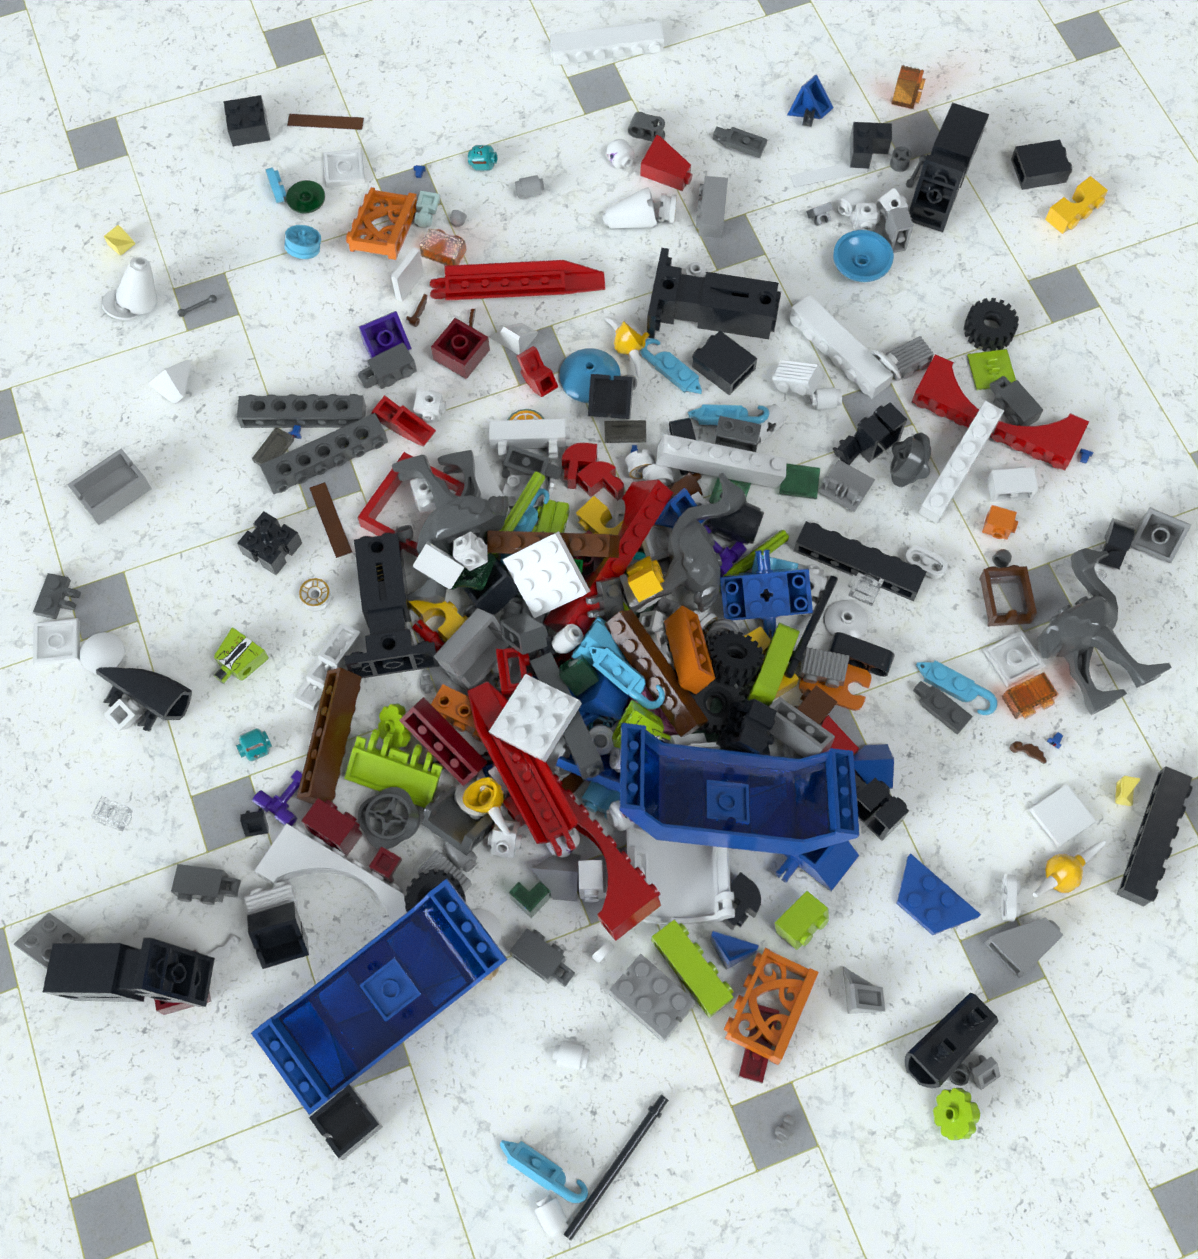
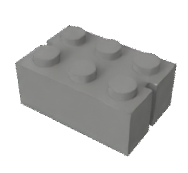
M122 448L68 484L76 498L98 525L152 489L145 476L133 464Z
M477 608L433 657L446 670V673L456 685L470 690L475 688L498 663L496 649H507L512 646L504 641L502 627L494 615Z
M641 953L628 967L626 975L622 974L609 990V995L663 1043L696 1004L693 998Z

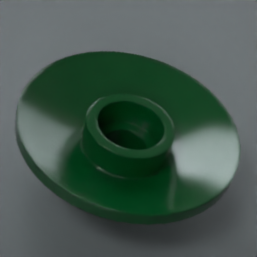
M310 180L299 181L293 184L287 191L286 201L288 206L295 212L302 214L312 213L323 205L325 191L317 182Z

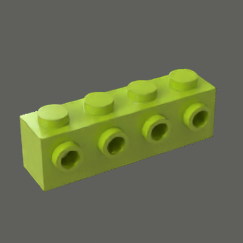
M674 919L651 937V942L710 1019L732 1002L734 998L732 993L734 991L726 981L722 982L717 976L719 972L711 961L707 963L702 956L704 952L699 944L691 942L688 938L689 932L682 923L678 924Z

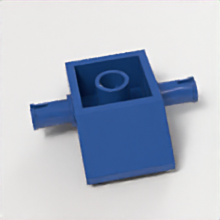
M766 549L763 551L764 559H762V550L755 551L758 569L756 572L720 577L724 618L732 621L755 618L763 619V630L770 638L769 629H771L773 637L777 627L776 618L778 616L813 613L809 569L773 570L770 565V550ZM764 589H768L769 593H773L769 599L761 596Z
M786 798L757 832L758 835L788 838ZM795 802L796 839L805 840L829 833L827 809L819 816L807 806ZM849 841L796 856L783 854L787 859L775 872V875L780 878L786 871L781 880L787 883L799 867L832 892L859 857V854Z

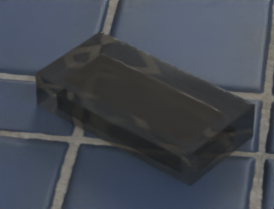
M646 420L604 421L605 443L646 442Z
M275 427L252 457L253 462L260 466L269 460L283 455L293 443L294 437Z

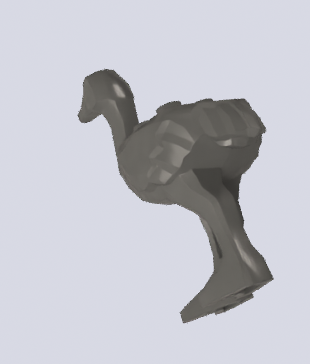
M472 450L443 455L437 459L440 465L445 466L443 468L445 474L464 473L465 485L461 496L451 493L447 483L432 473L428 458L425 455L411 457L392 464L393 471L400 472L398 474L400 481L415 478L424 479L431 489L436 509L428 516L421 529L417 544L418 554L421 553L428 541L452 556L453 540L472 532L486 544L488 531H500L504 526L509 508L508 496H492L489 500L480 497L481 492L476 482L475 461ZM428 576L427 582L422 587L407 595V600L439 604L445 601L447 587Z
M724 473L719 474L723 492L721 500L714 504L688 508L678 517L670 532L668 551L651 558L653 561H658L662 574H666L663 578L664 582H662V591L638 602L628 584V577L625 575L627 574V569L620 576L621 591L629 610L635 612L656 598L672 594L681 585H684L686 589L694 594V603L698 605V610L701 613L711 608L718 599L720 566H722L719 553L715 554L713 546L715 541L712 533H708L706 527L698 521L728 516L739 510L746 502V496L742 489L728 480ZM631 560V562H630V564H629L628 566H630V565H632V564H634V563H636V562H638V561H640V560Z
M1084 548L1071 555V567L1077 579L1093 597L1088 599L1085 596L1079 599L1075 606L1067 605L1058 611L1059 614L1049 620L1050 624L1042 631L1037 640L1041 658L1048 659L1049 657L1058 656L1066 659L1069 664L1070 675L1080 686L1085 705L1090 715H1093L1115 704L1118 699L1127 694L1124 689L1104 692L1096 689L1089 672L1090 659L1094 647L1100 650L1107 659L1125 668L1136 688L1161 677V674L1172 667L1170 663L1140 664L1121 644L1113 631L1118 620L1116 596L1098 578L1094 568L1097 562L1106 558L1109 554L1107 551L1100 552Z

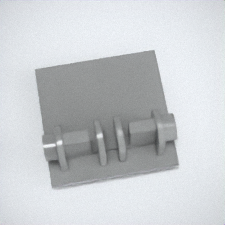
M838 460L829 475H826L823 479V484L818 492L855 512L875 479Z
M48 913L17 940L14 946L47 969L53 943H82L85 938L51 913Z

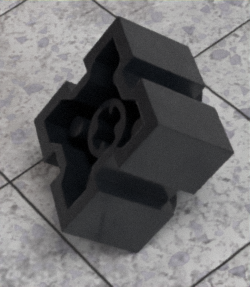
M263 511L253 523L255 530L252 533L247 530L237 544L243 555L254 562L259 560L263 568L277 575L287 563L285 556L287 554L293 556L301 546L302 541L297 531L286 524H283L281 527L275 517Z
M756 699L745 700V703L741 701L731 703L725 719L727 720L726 726L721 729L716 745L728 751L752 754L762 753L767 744L772 745L774 743V737L766 732L773 728L777 711Z

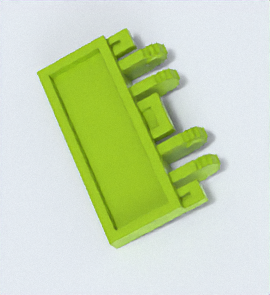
M373 730L367 748H365L367 738L360 735L357 736L344 779L379 792L390 787L401 788L410 795L413 804L426 808L430 802L433 803L443 765L433 763L434 756L429 751L427 752L424 765L419 764L422 745L417 744L409 764L407 762L410 753L393 747L390 748L393 735L387 733L381 750L376 748L380 730Z

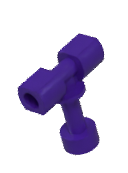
M705 525L707 532L711 533V530ZM715 541L713 546L714 552L716 554L719 553L722 561L720 577H723L733 566L732 562L735 563L746 552L747 549L744 544L736 542L729 549L728 546L726 548L721 547Z
M298 770L291 775L290 778L293 781L280 797L275 795L271 798L260 790L252 799L254 804L262 808L266 813L270 811L274 814V818L284 826L286 824L293 826L298 819L296 815L288 810L289 805L287 804L288 800L300 786L302 773Z

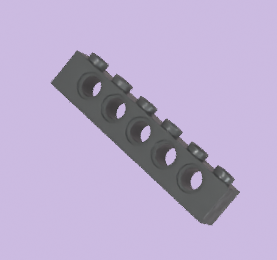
M249 394L239 396L237 420L241 428H293L294 425L301 426V428H343L366 417L364 396L357 394H330L325 396L315 394L308 396H297L294 394L287 396H276L273 394L256 396Z
M374 413L261 464L260 467L273 494L282 493L296 484L306 482L309 478L324 474L333 467L342 466L355 457L359 458L366 452L379 449L388 443L381 423Z

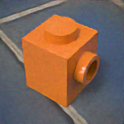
M991 505L982 533L992 535L997 539L1007 540L1010 533H1015L1018 525V521L1015 520L1017 512Z

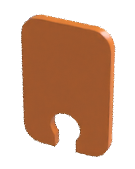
M848 664L843 686L839 685L838 688H831L826 686L825 682L817 681L812 684L803 681V678H801L799 689L804 694L807 689L812 691L817 685L837 701L836 705L857 711L862 708L866 697L851 694L848 686L856 682L862 687L869 688L872 677L867 670Z

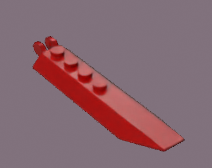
M566 260L444 266L445 278L431 279L430 286L436 288L430 292L432 299L445 298V300L564 295L605 290L603 271Z
M489 682L468 690L475 728L536 844L550 842L557 857L562 856V850L555 839L563 836L570 851L576 849L569 832L579 824V821L547 762H543L506 743L489 732L507 704L508 699Z

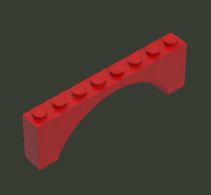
M935 354L915 391L912 403L920 408L930 410L940 417L948 418L958 425L969 428L979 409L969 401L959 387L952 368L954 362ZM1071 413L1067 418L1040 426H1017L999 421L990 438L996 442L1004 443L1016 451H1022L1031 455L1034 459L1049 463L1054 468L1065 471L1089 421Z
M658 479L631 483L622 497V500L625 502V514L618 534L620 536L619 558H604L597 569L585 581L590 592L551 610L544 624L556 633L568 624H574L581 629L583 637L585 636L596 618H589L588 612L600 608L599 602L587 604L586 598L598 594L597 581L612 577L620 578L674 492Z
M554 774L557 783L579 821L575 828L598 847L606 860L608 887L603 908L597 915L601 925L617 941L661 906L658 897L661 894L653 883L649 885L644 880L646 877L639 867L633 868L630 864L631 859L624 851H618L614 839L610 835L605 836L603 834V828L596 819L592 821L588 817L590 814L583 804L578 805L575 802L574 794L569 789L564 790L562 781ZM510 795L503 801V805L515 822H520L519 827H522L526 823Z

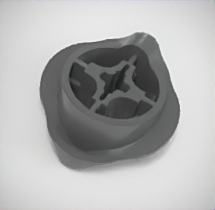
M916 433L904 441L896 442L892 445L891 449L894 457L891 462L890 473L894 485L905 487L918 479H924L929 476L930 468L928 462L931 456L930 439L926 434Z
M390 787L362 803L358 810V823L372 846L378 849L381 846L385 849H390L397 846L400 842L411 838L417 832L420 826V814L413 804L410 795L405 790L398 787ZM390 801L384 810H374L378 804ZM397 802L407 810L408 820L396 813ZM391 813L394 820L386 823L384 816L387 817ZM370 817L382 823L380 834L371 827ZM405 826L401 832L387 836L392 827Z

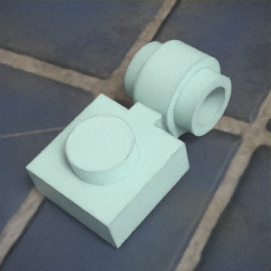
M420 191L416 204V211L420 212L415 214V224L425 228L432 225V214H436L440 194Z

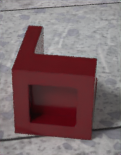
M381 846L370 863L369 868L371 872L378 873L384 878L383 880L391 884L394 881L393 874L400 865L402 858Z

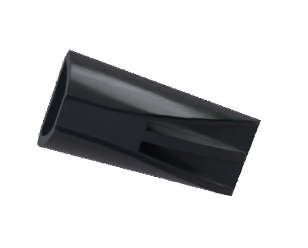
M100 667L96 669L97 675L112 684L111 690L103 701L104 703H110L109 707L121 699L125 693L146 708L140 722L137 724V726H144L143 730L150 732L157 717L162 720H181L185 716L191 701L192 690L162 674L144 669Z
M970 992L907 1052L905 1056L907 1073L917 1081L918 1085L927 1088L940 1087L999 1022L997 1016L976 994Z

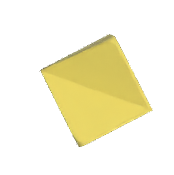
M119 225L104 235L108 246L120 256L135 245V242Z
M1123 776L1116 782V804L1133 806L1134 788L1139 783L1140 778Z

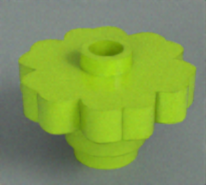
M399 703L384 706L379 714L381 722L378 724L380 738L384 739L387 733L393 735L390 748L396 749L406 747L413 735L399 721L406 714L405 707Z
M963 1088L944 1089L936 1097L938 1106L933 1109L934 1122L937 1126H941L942 1136L947 1137L949 1140L969 1139L976 1132L975 1124L980 1120V1110L977 1103L971 1102V1093Z

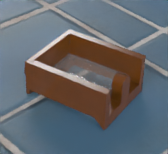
M1011 565L1006 568L992 566L983 569L979 581H981L988 627L1031 624L1037 611L1027 566Z

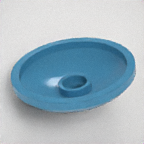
M855 230L846 233L837 241L833 252V259L837 269L847 278L859 282H871L882 278L889 272L894 254L890 243L880 234L869 230Z
M595 348L581 349L573 352L563 361L559 373L560 384L565 393L574 400L589 403L591 374L610 375L611 380H614V376L621 375L617 361L605 351Z

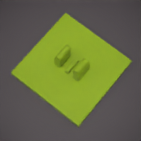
M1007 349L967 354L976 390L991 389L990 383L1002 376H1005L1010 383L1016 381Z

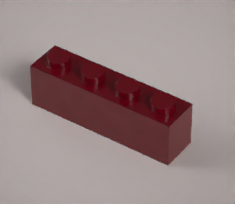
M424 697L399 720L463 787L487 764V761Z

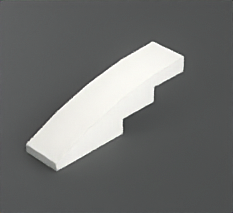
M341 623L318 654V661L306 676L307 681L294 697L295 702L315 711L320 703L327 670L343 668L345 664L344 656L351 654L361 635L360 631Z

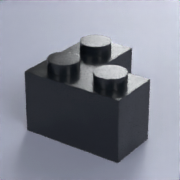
M853 122L850 135V168L869 169L873 154L889 153L892 141L891 123Z

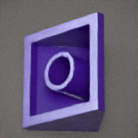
M397 311L358 326L362 342L371 358L401 343H404L408 350L412 349Z

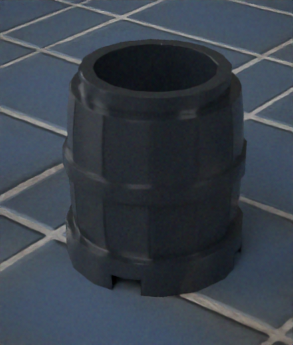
M746 501L736 512L728 516L711 519L709 526H712L713 529H709L712 535L717 534L729 539V541L746 545L749 543L753 544L764 512L760 511L761 508Z

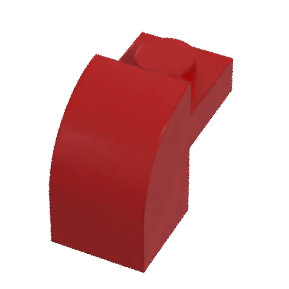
M532 346L516 356L522 369L520 372L533 392L540 397H544L558 388L552 370L544 366L536 347Z
M576 443L568 447L563 453L561 459L562 469H565L564 480L568 482V489H576L577 473L590 463L597 462V444Z
M598 461L590 463L577 473V484L590 497L594 496L603 487L617 501L624 496V483L620 478L616 477V467L608 462Z

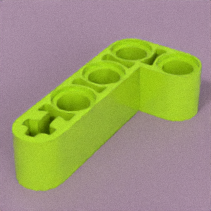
M780 622L778 623L747 700L756 699L767 706L772 704L799 636V630Z

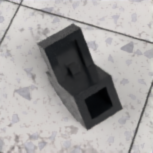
M1112 518L1104 537L1106 542L1102 551H1107L1109 555L1098 563L1120 570L1134 537L1135 527L1133 524Z
M742 872L730 884V891L734 892L733 902L738 905L735 909V917L728 918L725 924L732 931L736 926L741 928L749 917L746 913L755 918L761 905V894L757 885Z

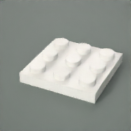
M559 531L503 559L534 618L590 592Z
M525 674L489 732L506 743L546 762L582 703L578 699Z

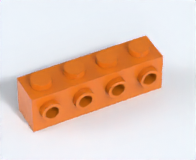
M681 606L664 621L674 660V667L678 676V683L684 690L697 694L715 679L698 614Z
M442 684L431 705L456 730L460 732L467 731L472 734L473 738L482 742L475 728L469 697Z

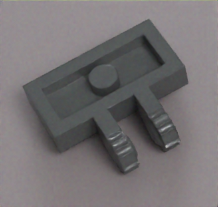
M48 573L33 613L37 616L57 619L61 608L67 610H75L77 604L64 600L65 596L80 598L81 592L68 588L71 582L69 577Z
M619 577L596 582L598 594L587 597L586 603L596 604L599 602L600 608L589 611V618L601 616L603 620L608 622L618 612L624 611Z

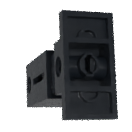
M952 102L934 142L931 154H927L909 209L913 223L944 232L959 188L963 184L979 146L989 114Z
M661 247L647 314V333L649 334L647 338H655L656 331H660L661 323L674 325V320L679 319L698 322V329L722 331L724 333L769 340L770 332L775 331L781 291H777L778 282L706 272L705 277L682 274V268L671 266L672 257H669V249Z
M384 533L381 536H363L359 539H354L361 606L370 635L365 636L367 653L358 651L344 656L348 671L362 678L439 667L440 664L433 657L437 653L435 643L422 641L414 645L410 629L407 627V622H412L407 600L408 589L403 551L398 534Z
M143 938L141 949L122 943H53L42 992L74 1001L144 1002L145 997L164 1002L186 1003L197 1007H206L215 958L154 938Z

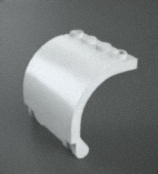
M636 824L626 829L627 855L631 859L630 864L634 869L639 867L646 877L644 880L649 885L653 883L661 894L658 896L661 906L641 922L668 925L675 919L678 924L689 925L723 921L724 919L735 917V909L732 908L734 892L730 891L728 848L656 840Z

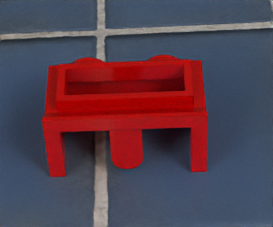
M514 648L496 649L501 692L505 698H510L519 683L511 684L508 659L519 657L521 678H523L525 674L531 676V673L527 674L526 666H530L529 654L523 655Z

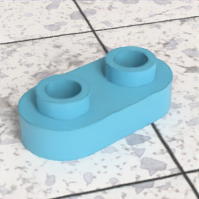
M273 167L265 169L276 203L283 202L286 192L283 185L279 186L278 182L282 181L278 170L274 171Z

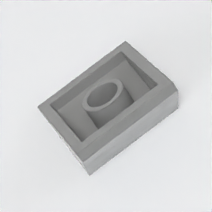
M1150 507L1139 522L1131 547L1172 563L1191 524Z

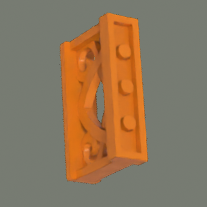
M371 187L368 194L364 196L363 205L359 207L357 218L353 220L351 231H348L346 236V242L349 244L350 251L358 250L388 255V259L396 260L417 212V194L408 193V195L378 191ZM388 215L389 220L395 225L383 227L378 231L372 224V221Z
M765 947L763 954L757 953L752 964L756 967L754 974L748 973L743 987L747 988L744 997L739 995L733 1007L737 1010L735 1017L729 1016L724 1030L728 1032L725 1039L743 1046L769 1059L770 1062L779 1065L819 972L801 966ZM767 964H776L781 971V979L776 980V973L773 969L772 975L766 976L764 974V967ZM786 970L803 977L804 981L786 979ZM757 977H759L763 984L753 989ZM779 989V1000L790 1014L789 1016L776 1014L764 1022L758 1008L757 998L764 993ZM784 989H788L786 995L788 993H792L794 995V999L792 1001H788L785 999ZM748 1000L750 1013L742 1014ZM745 1020L749 1022V1027L745 1030L750 1031L756 1026L759 1031L750 1037L743 1036L739 1031V1024ZM773 1021H779L782 1027L780 1030H776L774 1025L771 1029L768 1026ZM762 1035L775 1049L773 1051L755 1041Z

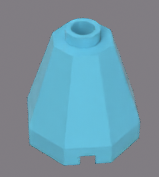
M597 617L592 623L589 631L583 637V641L576 647L572 658L578 662L593 666L594 661L589 647L604 649L609 647L627 663L629 662L604 625L606 621L600 617Z

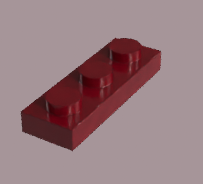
M758 1004L764 1022L769 1017L780 1012V1010ZM773 1021L768 1028L771 1029L774 1025L776 1029L777 1021ZM756 1026L749 1031L748 1037L755 1035L759 1031ZM762 1035L755 1041L771 1049L772 1045ZM745 1048L738 1077L762 1084L768 1059Z

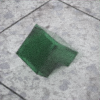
M582 654L574 660L570 658L559 667L560 678L576 697L599 681V675Z
M541 881L531 891H528L518 882L509 891V896L516 905L532 918L551 898V891Z

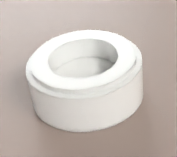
M610 940L607 941L592 955V958L599 963L615 946Z

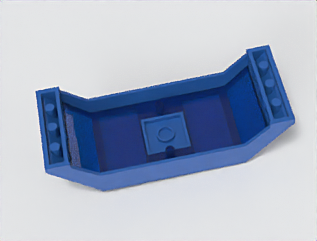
M622 723L619 811L656 840L796 856L856 839L860 835L853 751L830 748L829 751L802 759L663 743L648 732L645 725Z
M447 878L431 890L410 911L306 993L252 1031L251 1034L310 1115L508 959Z

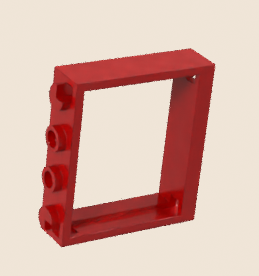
M403 452V454L397 462L411 458L413 456L409 455L406 452ZM430 466L432 473L436 477L445 481L449 489L456 492V496H461L465 485L463 482ZM393 468L357 517L360 527L377 536H381L384 533H395V530L375 520L402 482L398 477L400 472H394ZM406 539V543L400 542L401 548L404 551L418 558L417 542L409 541L408 539Z

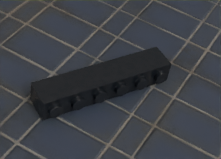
M807 521L794 547V552L913 602L927 572L918 565L908 564L899 557L889 556L877 548L867 547L858 540L848 539L836 531L826 530L817 523H809Z
M1167 766L1158 772L1117 892L1118 896L1143 907L1151 901H1155L1159 891L1156 888L1158 880L1161 881L1166 870L1163 867L1164 862L1168 860L1172 852L1171 841L1176 838L1179 831V826H1176L1178 819L1183 817L1186 806L1183 805L1185 798L1190 796L1193 786L1190 785L1191 776Z

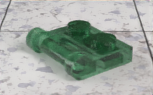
M487 554V563L471 571L464 567L451 589L454 590L457 587L473 588L474 590L484 589L496 558L492 554ZM462 577H474L473 579H461Z

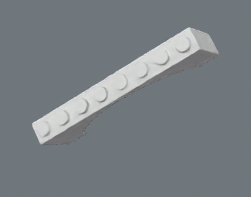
M288 824L284 826L254 870L258 876L273 885L307 874L332 873L343 875L371 889L384 904L392 924L407 913L404 896L406 895L402 893L403 889L394 883L386 884L382 881L384 878L374 871L371 873L363 870L364 866L354 859L351 862L343 858L345 854L334 847L332 850L325 847L326 843L316 836L313 838L305 835L306 831L296 824L294 827ZM432 906L429 908L430 910H433V911H437V910H438V909H436V908H434V907H432ZM411 921L394 934V951L406 967L415 971L435 938L429 930L427 932L423 931Z

